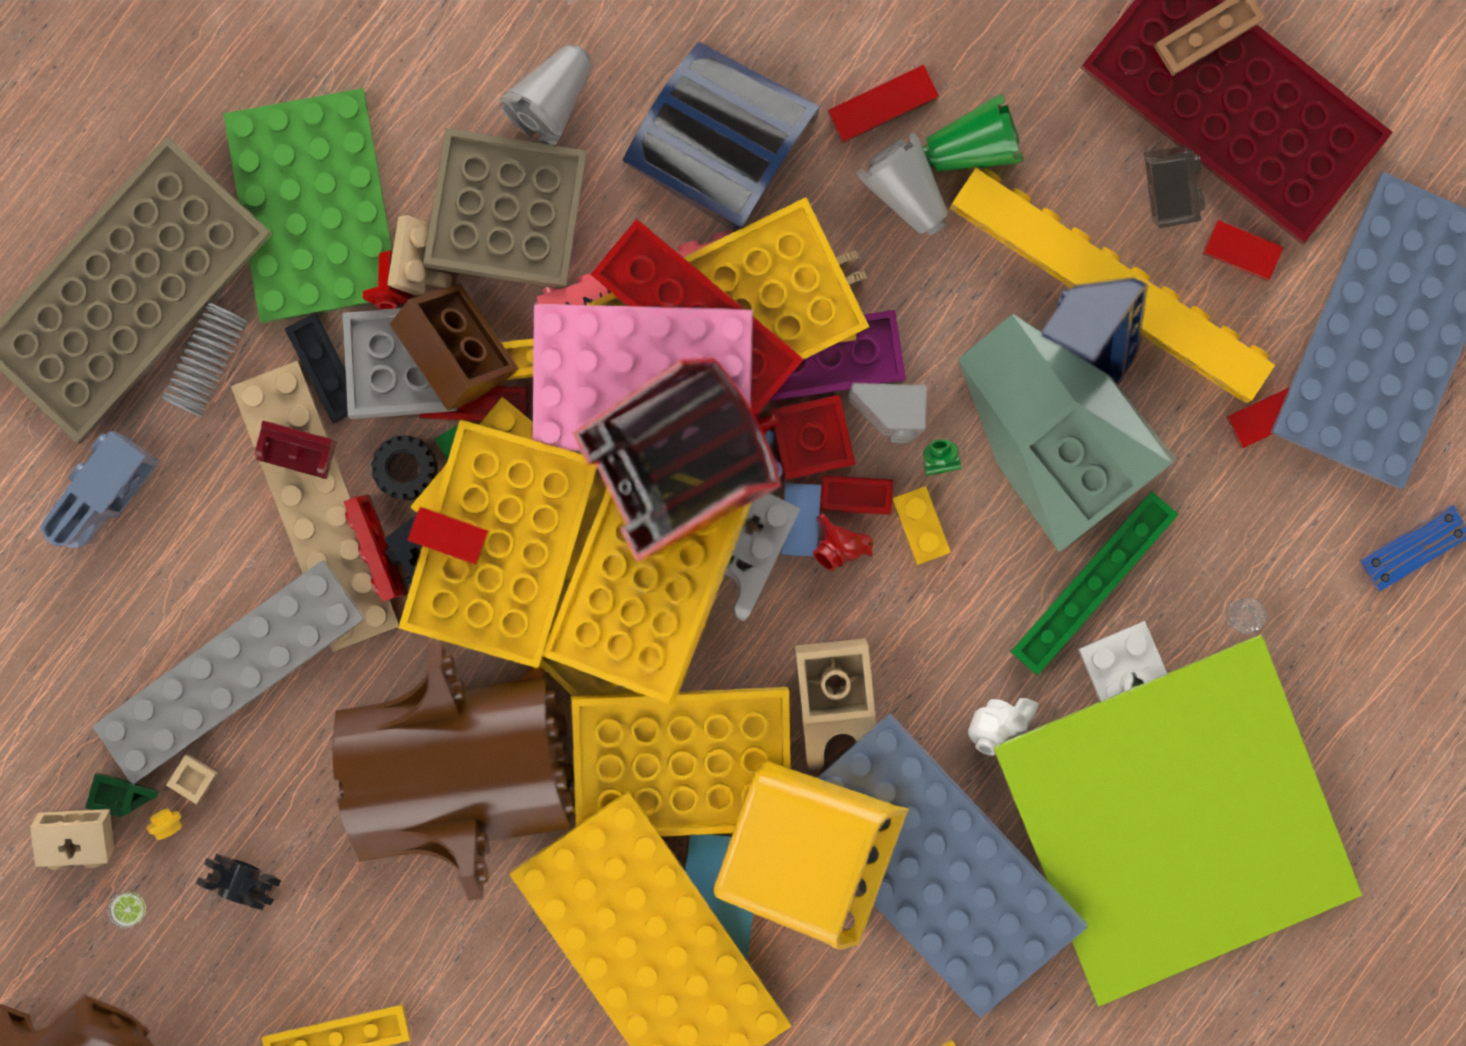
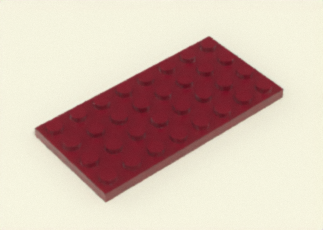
M1134 0L1082 64L1080 69L1295 240L1304 244L1393 132L1259 25L1254 26L1172 76L1154 48V45L1226 0Z

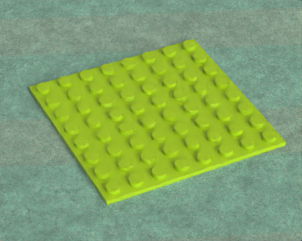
M1261 634L993 746L1046 880L1088 923L1087 928L1071 942L1098 1007L1363 896Z

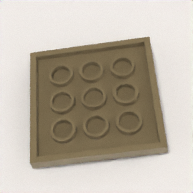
M445 128L423 266L430 269L557 289L566 288L587 151Z

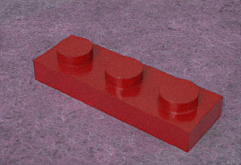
M370 495L356 496L344 501L347 510L345 512L346 521L350 528L355 530L359 540L358 551L362 560L368 563L373 576L371 584L375 593L381 597L382 602L407 595L408 592L398 567L393 564L384 551L388 544L384 540L386 536Z

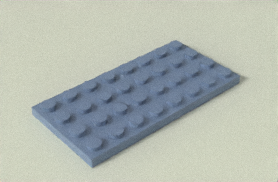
M1385 172L1379 174L1270 433L1394 488L1404 489L1466 342V208Z
M888 713L817 777L829 783L909 809L874 905L980 1018L1087 928L1088 923L891 713ZM886 819L879 830L888 828L891 824V819ZM872 845L866 863H872L878 859V849L874 845ZM860 878L858 888L864 894L867 886L865 881Z

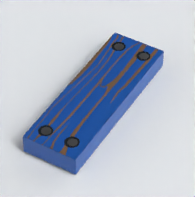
M1451 505L1359 561L1376 589L1381 591L1466 540V525L1454 505Z

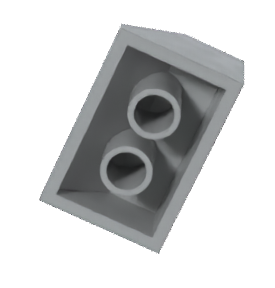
M852 384L848 392V400L882 436H890V443H912L914 438L919 437L925 430L927 385Z

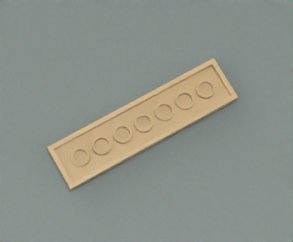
M299 361L231 386L254 448L257 444L262 420L329 438ZM335 453L327 479L260 461L302 573L304 574L316 564L325 560L366 618L330 644L332 652L398 628L400 622L392 601L382 602L381 597L373 590L371 584L373 576L368 563L362 560L358 551L359 540L355 530L351 529L346 521L345 512L347 510L344 501L352 497Z

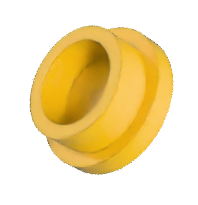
M169 808L161 810L150 818L152 823L148 825L147 831L149 834H154L157 840L167 838L182 828L180 822L182 816L179 811L171 812Z

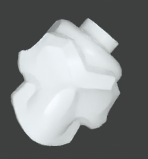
M1020 698L1016 706H1012L1005 701L991 699L986 707L975 711L969 726L968 736L976 744L975 747L979 752L986 755H995L993 746L1020 736L1028 730L1029 725L1035 718L1039 704L1027 698Z

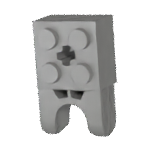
M735 477L729 491L737 493L753 485ZM770 493L752 502L745 523H748L750 520L754 521L757 524L756 527L759 528V532L754 531L752 535H748L744 532L746 527H742L725 571V575L731 577L737 585L738 594L732 611L734 617L741 621H744L750 615L801 509Z

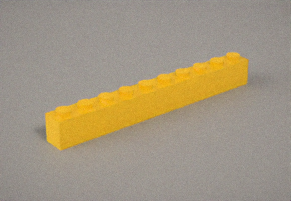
M975 168L949 209L1071 289L1079 284L1136 278L1148 284L1141 335L1246 404L1253 400L1275 364L1268 360L1270 355L1255 345H1252L1250 348L1238 341L1240 338L1238 333L1224 325L1221 328L1208 321L1210 316L1196 306H1192L1191 309L1179 302L1181 297L1170 288L1162 286L1159 289L1149 282L1151 277L1143 270L1134 266L1129 269L1119 262L1121 257L1107 247H1103L1100 250L1089 242L1091 240L1089 235L1076 227H1073L1072 230L1059 223L1061 221L1060 216L1050 209L1043 208L1042 211L1030 204L1032 199L1026 193L1017 188L1011 191L1000 184L1002 179L994 172L986 168L983 171Z

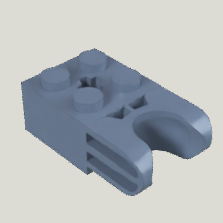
M110 431L107 435L103 433L92 445L91 451L93 454L85 464L81 462L69 476L70 485L44 518L41 527L44 538L55 546H67L70 548L86 546L108 517L118 518L160 461L125 435Z

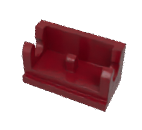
M262 420L254 455L257 456L256 460L327 479L337 441Z

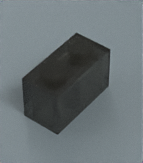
M1186 145L1144 152L1152 223L1158 228L1201 221L1200 211L1205 210V198L1202 189L1197 187L1196 176L1201 175V163L1198 154H1194L1193 150Z

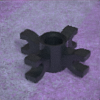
M216 854L214 860L206 858L204 865L213 869V873L208 872L206 879L198 877L196 884L208 890L218 889L217 894L227 900L263 911L265 904L272 905L274 900L265 894V890L271 891L273 885L279 887L282 880L270 874L260 875L261 870L246 862Z

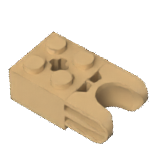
M866 638L795 646L805 752L809 770H819L824 766L825 746L833 736L848 734L858 741L876 725L869 646ZM836 674L839 678H844V681H839L840 686L831 687L830 682L826 681L830 676Z

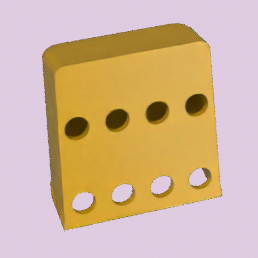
M765 762L757 770L751 781L715 882L714 894L723 901L827 943L833 948L843 950L857 946L862 939L909 809L771 762ZM890 818V826L884 830H879L882 823ZM872 845H874L878 849V859L872 863H866ZM861 878L866 883V892L860 896H854ZM849 911L854 916V925L848 929H842Z

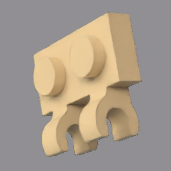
M409 215L398 217L388 286L413 295L424 294L425 289L434 292L439 290V288L451 286V275L430 271L423 266L430 223Z

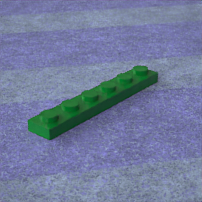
M1150 491L1009 652L1038 676L1179 514L1153 491Z

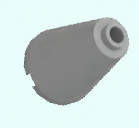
M568 45L563 46L503 94L500 98V103L505 102L501 108L504 114L527 135L532 130L541 135V138L538 140L539 142L548 145L557 144L563 135L592 69V64L589 61L590 55L578 45H573L572 47Z
M915 133L909 134L910 142L905 143L902 138L869 160L872 167L867 172L861 167L856 175L861 182L919 234L927 232L930 236L947 224L944 218L948 215V211L920 140Z

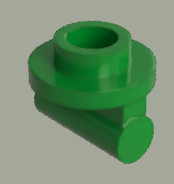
M938 439L932 441L924 448L923 458L926 476L962 469L959 450L956 444L945 439Z

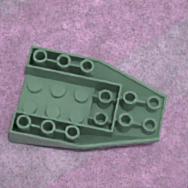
M1015 314L1009 316L958 359L998 466L1059 553L1177 460L1175 455L1109 374L1079 355L1042 337L1040 330Z

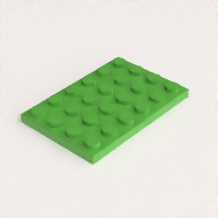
M361 88L223 113L238 201L273 233L249 260L260 322L263 324L312 315L314 313L318 314L372 304L362 299V293L364 290L378 286L379 253L389 250L393 252L365 90Z

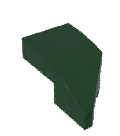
M96 772L85 808L90 810L110 809V815L121 817L157 798L159 790L140 784H131L130 781Z

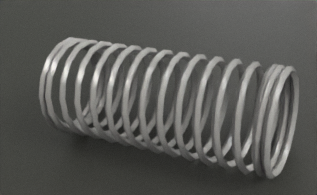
M209 302L205 309L215 316L208 313H201V315L212 323L198 320V323L210 331L199 327L194 328L197 333L206 338L195 334L190 335L192 339L204 346L187 342L188 346L200 353L184 349L187 355L198 361L181 356L180 359L194 368L180 363L176 364L178 368L192 376L179 371H173L176 376L188 383L170 378L172 383L186 391L170 385L166 386L168 390L184 399L166 392L162 393L163 396H161L163 400L199 417H204V411L207 409L192 398L204 403H210V400L195 391L209 396L214 394L197 383L213 389L217 388L214 383L201 376L214 381H221L219 377L203 368L224 374L223 370L207 361L223 367L228 366L225 362L209 353L230 360L231 357L213 346L231 353L235 352L233 348L215 338L233 345H238V343L219 331L241 338L239 333L221 323L244 331V327H247L246 324H248L247 320Z

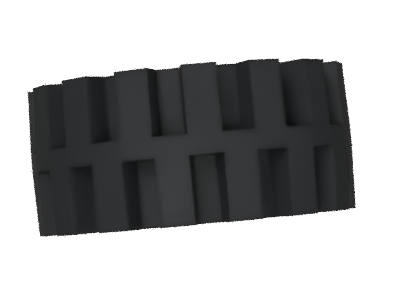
M406 435L391 437L388 441L380 444V448L376 449L374 453V459L371 461L372 477L378 488L392 498L399 500L418 498L437 475L436 470L438 467L435 455L428 445L415 437ZM400 453L412 454L419 462L418 475L408 483L397 482L390 473L391 461Z

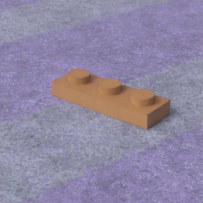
M1226 0L1154 45V48L1171 75L1174 76L1263 22L1266 17L1255 0Z

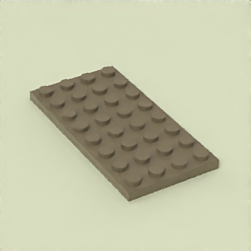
M166 136L0 318V371L76 443L82 444L199 316L207 303H210L273 233L177 143Z

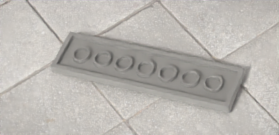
M322 560L92 727L131 784H137L366 618L327 562Z

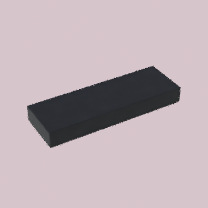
M314 313L285 328V331L332 423L336 424L348 418L346 368L319 315Z

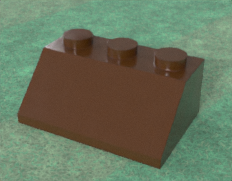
M461 283L409 299L390 323V326L448 411L474 402L515 374L519 369Z

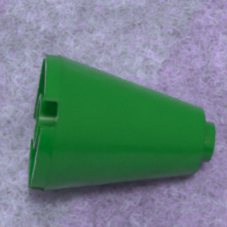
M1004 94L994 96L927 137V145L922 148L930 167L934 166L937 172L1014 165L1025 162L1023 152L1016 154V152H1019L1017 143H1020L1009 106L1001 107V104L1005 103Z

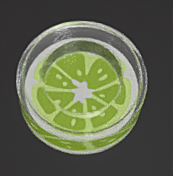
M134 892L120 893L113 897L108 905L110 921L115 926L123 929L138 925L146 914L144 900Z

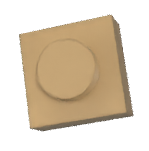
M187 754L166 786L193 803L199 804L218 772Z

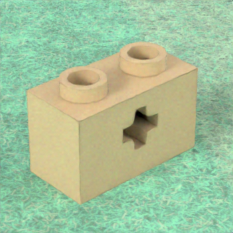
M110 809L38 813L30 826L35 867L59 870L66 868L68 865H83L86 868H96L108 863L115 849Z

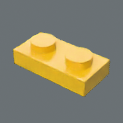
M926 486L892 498L916 565L951 553Z

